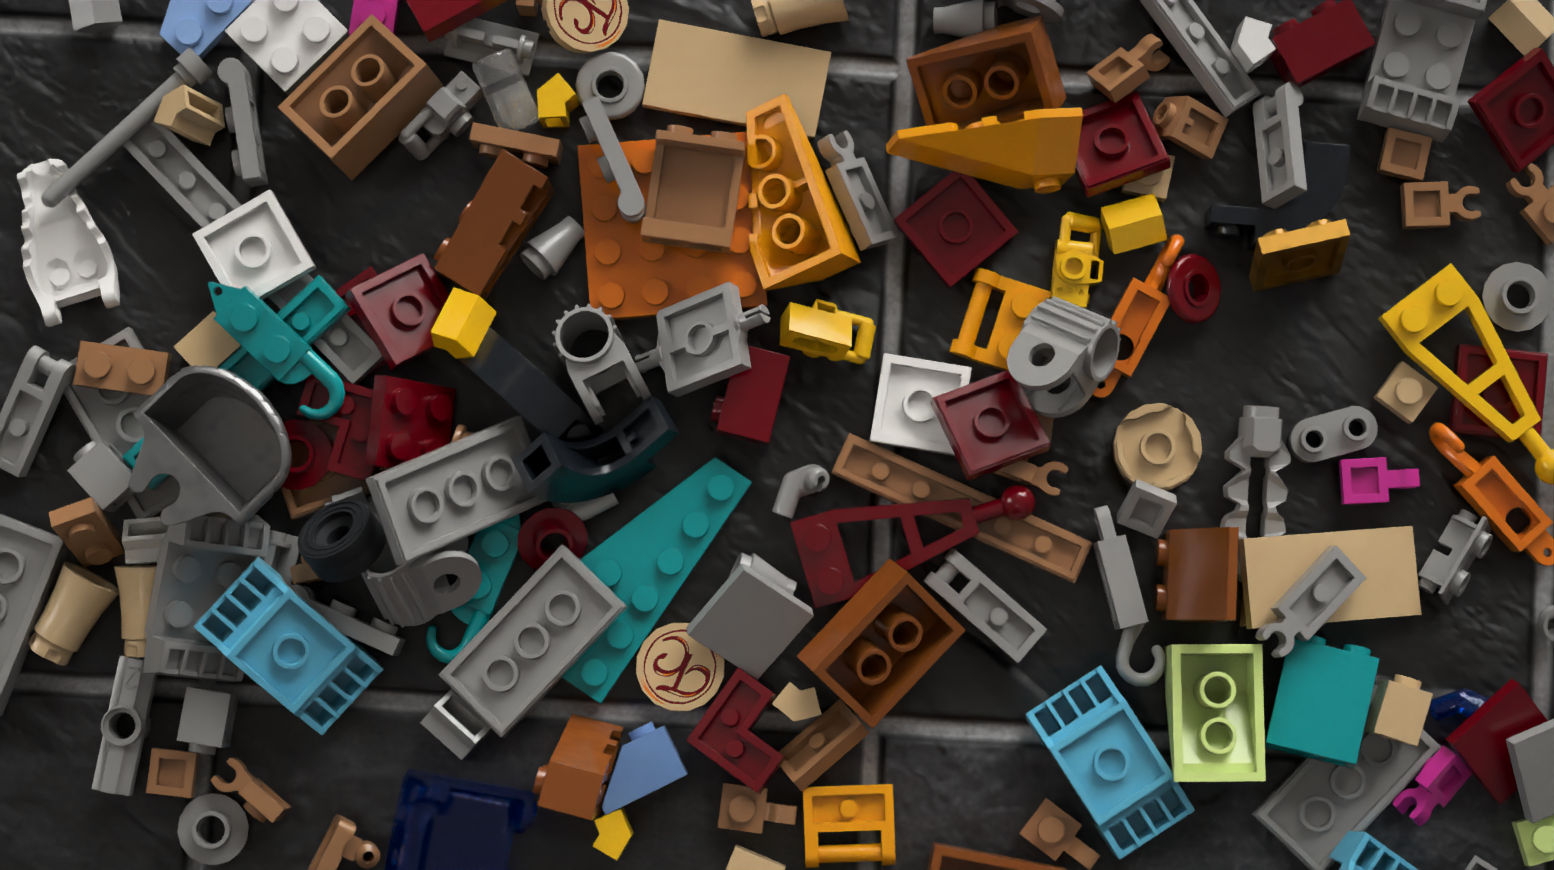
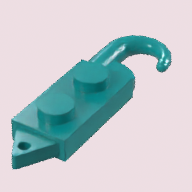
M208 282L217 314L213 319L278 381L284 384H296L313 375L328 389L330 394L329 401L323 408L311 409L306 405H301L299 412L307 418L314 420H324L335 415L342 407L345 398L344 384L339 375L248 286L240 289L216 282ZM218 287L222 289V294L219 296L215 292Z
M520 513L476 533L468 554L477 561L482 573V582L477 593L469 601L451 610L459 620L468 624L462 640L455 649L447 650L440 647L437 643L436 626L430 625L426 633L427 648L431 655L440 662L449 664L488 623L519 552L518 533L522 527Z

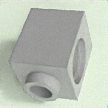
M100 440L97 444L94 441L86 444L73 457L76 463L67 470L103 511L114 513L136 493L129 488V480L133 469L125 462L122 454L111 443Z
M196 686L186 687L177 741L189 742L188 751L210 755L216 754L217 747H230L240 694Z

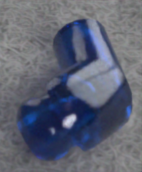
M1461 688L1431 699L1429 710L1435 721L1458 713L1470 717L1490 698L1470 689Z

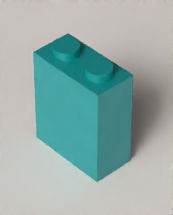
M1315 635L1308 641L1300 642L1294 638L1293 649L1284 659L1265 748L1354 769L1358 759L1380 658L1371 657V650L1362 646L1344 644L1343 650L1325 646L1326 639Z

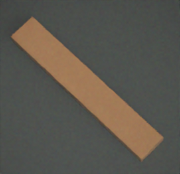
M851 433L848 434L831 472V475L896 504L969 497L971 505L975 506L996 500L989 495ZM960 512L922 515L953 530L963 526ZM1033 515L1023 520H1012L1002 516L978 523L979 533L971 537L1073 584L1076 582L1093 544L1089 540Z

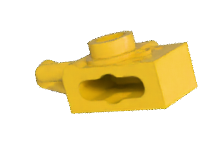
M1067 212L1062 216L1060 236L1055 242L1050 299L1055 296L1084 309L1087 308L1090 298L1088 289L1091 286L1099 285L1102 282L1104 261L1099 259L1102 224L1098 217L1074 212ZM1071 230L1090 234L1089 242L1070 240ZM1091 265H1096L1095 279L1090 278Z
M816 299L812 307L790 302L780 320V345L800 350L811 358L823 356L831 361L845 360L856 364H864L866 360L870 359L876 326L871 318L838 310L835 303ZM852 325L858 326L854 350L850 351L852 347Z

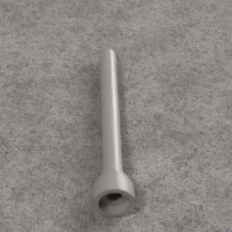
M190 47L176 58L179 63L173 67L175 73L42 194L41 201L46 207L52 208L58 205L155 116L164 95L183 84L188 85L190 88L197 82L202 85L214 74Z

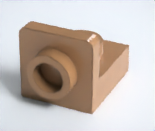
M1190 96L1165 97L1153 115V125L1160 140H1170L1201 159L1213 158L1229 120Z

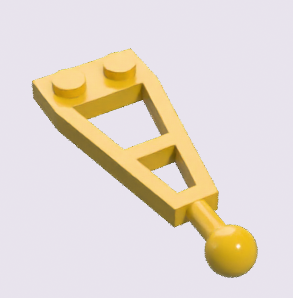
M1450 263L1381 315L1378 320L1407 356L1503 439L1510 443L1519 438L1536 460L1534 468L1537 477L1546 484L1554 485V449H1550L1533 428L1535 424L1541 421V418L1480 299L1452 263ZM1462 310L1466 311L1493 363L1490 368L1469 384L1462 381L1420 344L1421 341ZM1499 378L1503 382L1520 415V418L1512 424L1478 395Z

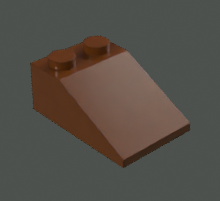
M1043 15L1002 24L908 57L906 60L926 126L952 122L956 123L958 129L961 130L965 129L969 124L982 121L983 117L997 116V121L1001 124L1024 119V111L1061 108L1067 98Z
M1239 527L1172 529L1164 532V540L1157 539L1155 562L1156 566H1163L1162 584H1156L1154 589V610L1161 611V621L1218 623L1236 620Z

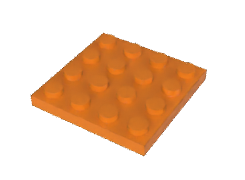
M747 132L733 133L738 136L737 141L745 142V156L730 254L642 242L640 234L643 219L636 223H630L621 216L618 207V197L621 192L615 180L610 183L606 182L597 161L598 158L604 156L600 145L577 146L589 300L592 308L598 309L602 307L605 315H611L613 320L656 317L659 310L726 282L738 286L742 310L753 309L761 304L768 308L767 293L761 284L749 247V234H753L752 209L748 206V193H752L751 166L747 163ZM651 139L619 142L647 206L656 141Z

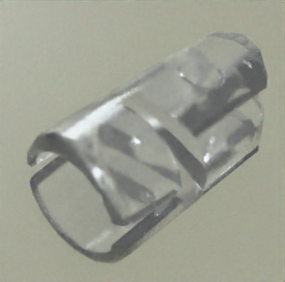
M510 48L493 53L472 64V69L498 127L518 131L535 124L539 120L537 106Z

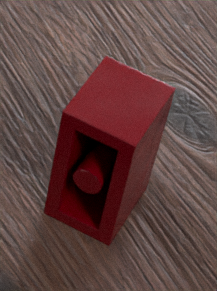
M1326 0L1310 11L1312 17L1298 24L1297 20L1292 18L1272 30L1274 37L1270 41L1276 50L1270 58L1284 84L1293 82L1300 88L1362 56L1375 44L1352 0H1343L1339 3H1336L1335 0Z
M748 346L751 368L725 378L729 380L725 397L716 395L710 421L718 422L716 429L718 434L769 446L790 364V356Z

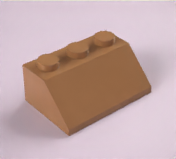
M371 14L278 108L352 181L426 107L428 100L440 88L445 86L421 58Z

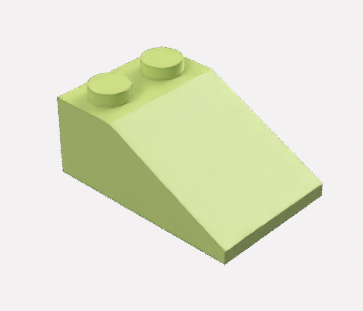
M1171 644L1165 646V699L1173 782L1266 781L1262 644Z

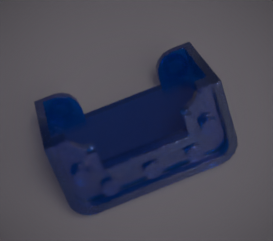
M415 768L408 769L400 787L384 870H507L514 833L522 834L527 826H532L537 813V804L534 800L535 794L532 793L533 791Z

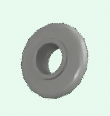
M611 51L598 53L588 59L578 72L575 87L577 98L581 105L583 102L599 96L610 121L623 119L636 110L643 99L645 82L644 75L635 61L625 54ZM614 75L621 79L624 87L620 95L615 98H605L599 94L598 83L603 77Z
M1520 262L1503 264L1494 270L1484 283L1482 293L1484 309L1490 319L1503 329L1516 332L1533 329L1542 323L1550 312L1553 298L1550 283L1544 274L1532 265ZM1519 284L1527 290L1529 303L1525 308L1518 309L1509 303L1507 290L1510 285Z
M210 793L199 796L186 805L179 817L177 833L180 845L189 857L201 864L218 865L229 862L241 852L248 838L249 824L246 813L238 802L226 795ZM209 816L218 817L224 823V836L216 843L206 841L201 834V824Z

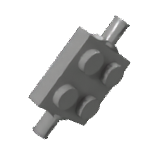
M726 282L659 310L656 314L659 331L657 346L653 350L636 355L635 361L637 362L635 365L641 373L661 365L665 372L667 391L676 397L751 368L747 332L749 329L769 323L770 317L767 316L770 315L765 305L761 304L756 308L743 312L738 286Z

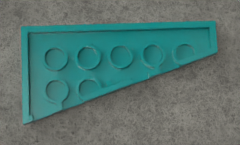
M715 457L580 559L628 608L562 678L602 704L751 486L752 482Z

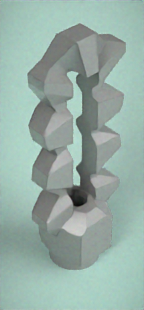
M1244 405L1243 417H1239L1238 438L1225 451L1224 459L1241 470L1223 486L1224 497L1236 503L1235 510L1223 516L1220 527H1239L1238 539L1247 538L1246 518L1249 512L1248 486L1251 474V457L1264 458V468L1266 470L1262 488L1263 511L1260 520V536H1281L1286 533L1284 518L1277 513L1276 506L1286 501L1288 489L1276 471L1290 464L1291 455L1281 439L1283 419H1279V407ZM1238 544V569H1237V578H1238V580H1239L1240 582H1242L1241 565H1240V554H1239V544Z

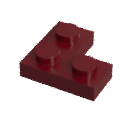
M310 375L306 380L299 407L306 405L311 409H320L329 401L330 394L328 389L313 375ZM342 381L345 389L342 407L335 415L328 419L315 420L339 427L326 470L366 481V478L374 476L376 467L364 465L373 390ZM298 407V410H297V413H296V414H297L298 416H300V417L307 418L306 416H304L302 413L299 412V407Z
M737 668L686 741L758 794L762 793L786 759L785 756L751 732L776 697V694L743 670Z

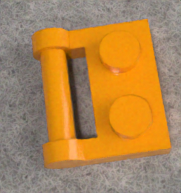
M976 268L972 278L975 286L958 339L952 340L949 352L956 356L1006 371L1009 370L1007 366L1009 349L1021 332L1024 321L1037 305L1045 301L1046 298L1050 299L1052 292L1001 276L987 269ZM993 289L1004 293L987 348L984 349L974 344Z
M893 784L808 786L803 790L805 868H819V863L881 861L882 866L896 865ZM880 830L881 843L818 845V832Z

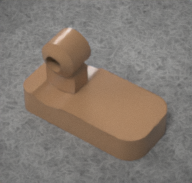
M336 814L308 870H336L342 857L351 861L356 860L357 864L362 868H372L379 862L380 852L373 842L362 841L361 838L354 835L356 825L353 821ZM365 852H371L368 857H363Z

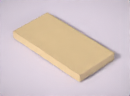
M659 19L642 106L644 108L747 127L746 112L785 93L793 105L807 138L815 140L831 52Z
M1413 526L1238 539L1247 629L1260 628L1265 624L1275 623L1279 618L1271 610L1272 606L1329 546L1335 545L1361 571L1366 579L1325 623L1422 615Z

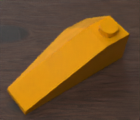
M784 93L746 112L747 163L751 166L752 193H748V206L752 209L753 234H749V247L763 289L768 291L821 281L861 263L847 222L788 95Z
M1082 107L1024 111V119L1002 124L997 121V116L983 117L982 121L969 124L965 129L961 130L958 129L956 123L952 122L897 130L886 143V152L891 155L1017 189L1034 188L1035 193H1052L1060 190L1061 186L1075 173L1083 119Z

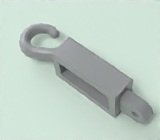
M1107 505L1097 507L1093 510L1101 541L1095 542L1092 545L1115 630L1123 629L1116 654V668L1119 675L1127 683L1137 687L1149 686L1157 682L1163 675L1166 666V655L1160 645H1154L1151 652L1155 662L1149 671L1138 673L1130 667L1129 658L1133 645L1144 625L1149 621L1126 534L1116 535L1111 513Z

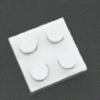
M255 0L224 30L287 95L292 93L349 37V31L318 0Z
M270 189L192 234L220 284L240 289L248 286L261 300L316 269L303 243Z
M884 353L869 442L955 456L931 406V401L933 397L968 385L972 367Z

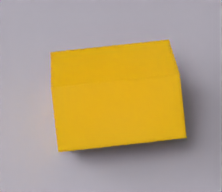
M557 73L537 90L538 118L542 128L570 127L569 113L580 104L576 93L562 76Z
M1154 193L1101 207V224L1106 235L1108 247L1114 255L1167 240L1163 215Z
M454 287L431 330L434 347L447 350L456 359L474 357L497 312L479 295Z
M624 807L594 820L599 836L594 842L593 847L616 861L620 858L634 834Z

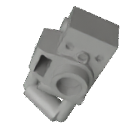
M461 70L446 87L440 88L428 100L426 107L402 130L399 135V141L417 160L426 159L449 137L450 133L458 137L469 128L474 120V117L469 112L484 96L481 88ZM421 127L432 136L426 143L416 134Z

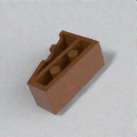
M502 149L492 168L487 173L475 198L467 204L458 220L460 224L452 238L447 237L438 248L434 256V260L437 261L434 269L437 273L462 290L477 294L486 300L555 194L549 178Z
M572 713L549 764L547 763V765L539 767L532 792L540 795L537 806L588 820H593L597 817L602 809L624 727Z

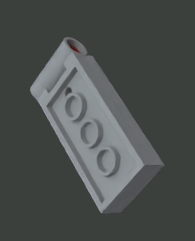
M1 513L0 716L3 715L30 649L28 642L35 632L34 626L47 605L63 563L70 551L59 536Z

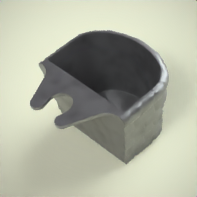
M207 365L184 367L180 372L170 377L153 396L141 405L140 409L133 413L142 425L144 440L129 480V488L133 492L142 493L156 476L160 474L173 476L179 483L180 495L175 503L161 512V521L167 526H173L213 512L225 513L242 526L260 507L273 497L274 492L283 485L288 477L292 452L288 433L280 415L261 391L231 371Z

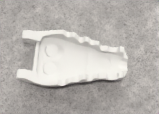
M47 159L40 163L31 164L21 173L17 174L25 209L22 210L21 226L25 241L21 247L23 269L28 284L41 308L47 327L62 323L60 308L97 296L102 297L107 309L120 305L118 271L110 246L93 221L76 189L55 207H46L41 201L42 194L69 170L66 163L58 159Z

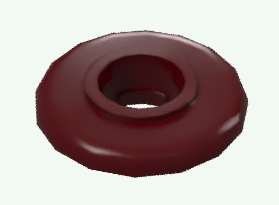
M1197 254L1182 255L1173 263L1168 273L1166 286L1168 300L1173 311L1185 322L1191 324L1205 322L1215 313L1220 302L1221 286L1215 267L1205 257ZM1190 280L1194 285L1193 298H1191L1188 289Z
M293 419L283 422L290 444L295 441L304 443L308 448L309 458L301 467L295 468L290 466L288 477L282 487L293 490L312 487L323 479L328 471L326 468L332 452L329 438L319 426L307 420Z
M561 507L545 508L534 512L524 521L518 533V550L522 559L530 567L538 570L558 549H545L540 545L542 539L551 533L563 534L565 540L562 545H565L578 559L582 557L587 546V531L583 521L574 512Z

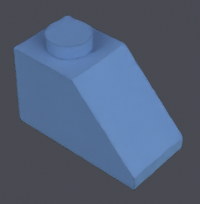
M651 721L628 733L631 742L623 745L602 804L605 815L688 774L665 725L655 729Z

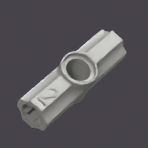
M119 656L109 708L101 721L103 736L91 789L110 794L133 795L144 739L151 730L149 715L158 677L156 674L143 673L144 659ZM124 713L130 714L135 721V730L128 738L123 737L117 729L118 719Z

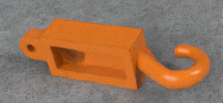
M1174 234L1169 238L1144 283L1133 277L1125 289L1110 319L1116 321V327L1121 329L1119 335L1127 336L1131 340L1133 351L1126 360H1116L1113 370L1103 380L1104 387L1102 389L1097 387L1092 396L1104 398L1113 391L1121 375L1127 378L1132 376L1170 305L1168 295L1161 291L1173 263L1184 246L1185 240L1181 235Z
M1440 422L1432 424L1429 429L1432 443L1441 454L1464 474L1453 485L1481 518L1482 516L1487 518L1491 529L1511 552H1521L1524 549L1538 565H1553L1554 539L1546 531L1553 521L1494 455L1486 456L1480 462H1477L1464 451V443L1446 425ZM1514 508H1520L1530 519L1529 525L1519 534H1516L1506 523L1507 514ZM1545 549L1548 550V555H1547V556L1544 555V550H1545Z

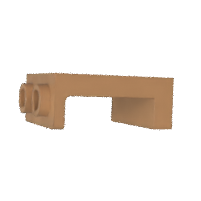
M667 125V130H656V146L648 200L640 234L642 242L730 254L745 156V142L737 141L738 136L736 134L724 131H712L711 137L694 135L692 128L682 125Z

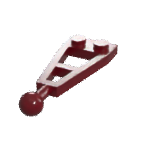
M1012 485L1003 491L999 499L975 506L971 505L970 498L968 497L841 508L790 522L814 606L818 608L852 598L878 571L876 570L854 581L838 523L900 517L911 553L894 562L907 571L979 533L978 523L1002 516L1012 520L1026 519L1034 511L1035 497L1027 487ZM960 512L963 522L961 528L923 546L914 516Z

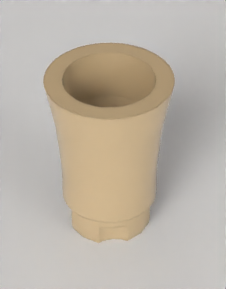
M751 0L762 37L776 34L778 31L780 35L821 24L849 21L843 0Z
M65 561L47 605L34 626L35 632L28 642L30 649L39 656L58 665H67L73 652L79 650L99 617L118 596L119 589L95 572L78 564Z
M157 564L114 566L120 598L121 638L126 639L124 643L125 657H145L147 641L145 626Z

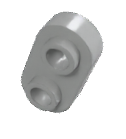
M1351 406L1306 418L1291 428L1288 434V447L1296 459L1305 463H1315L1356 452L1373 443L1378 432L1377 421L1369 410L1360 406ZM1352 420L1361 423L1363 430L1360 436H1354L1350 433L1349 423ZM1308 432H1315L1320 437V444L1317 448L1310 447L1307 444L1306 435Z

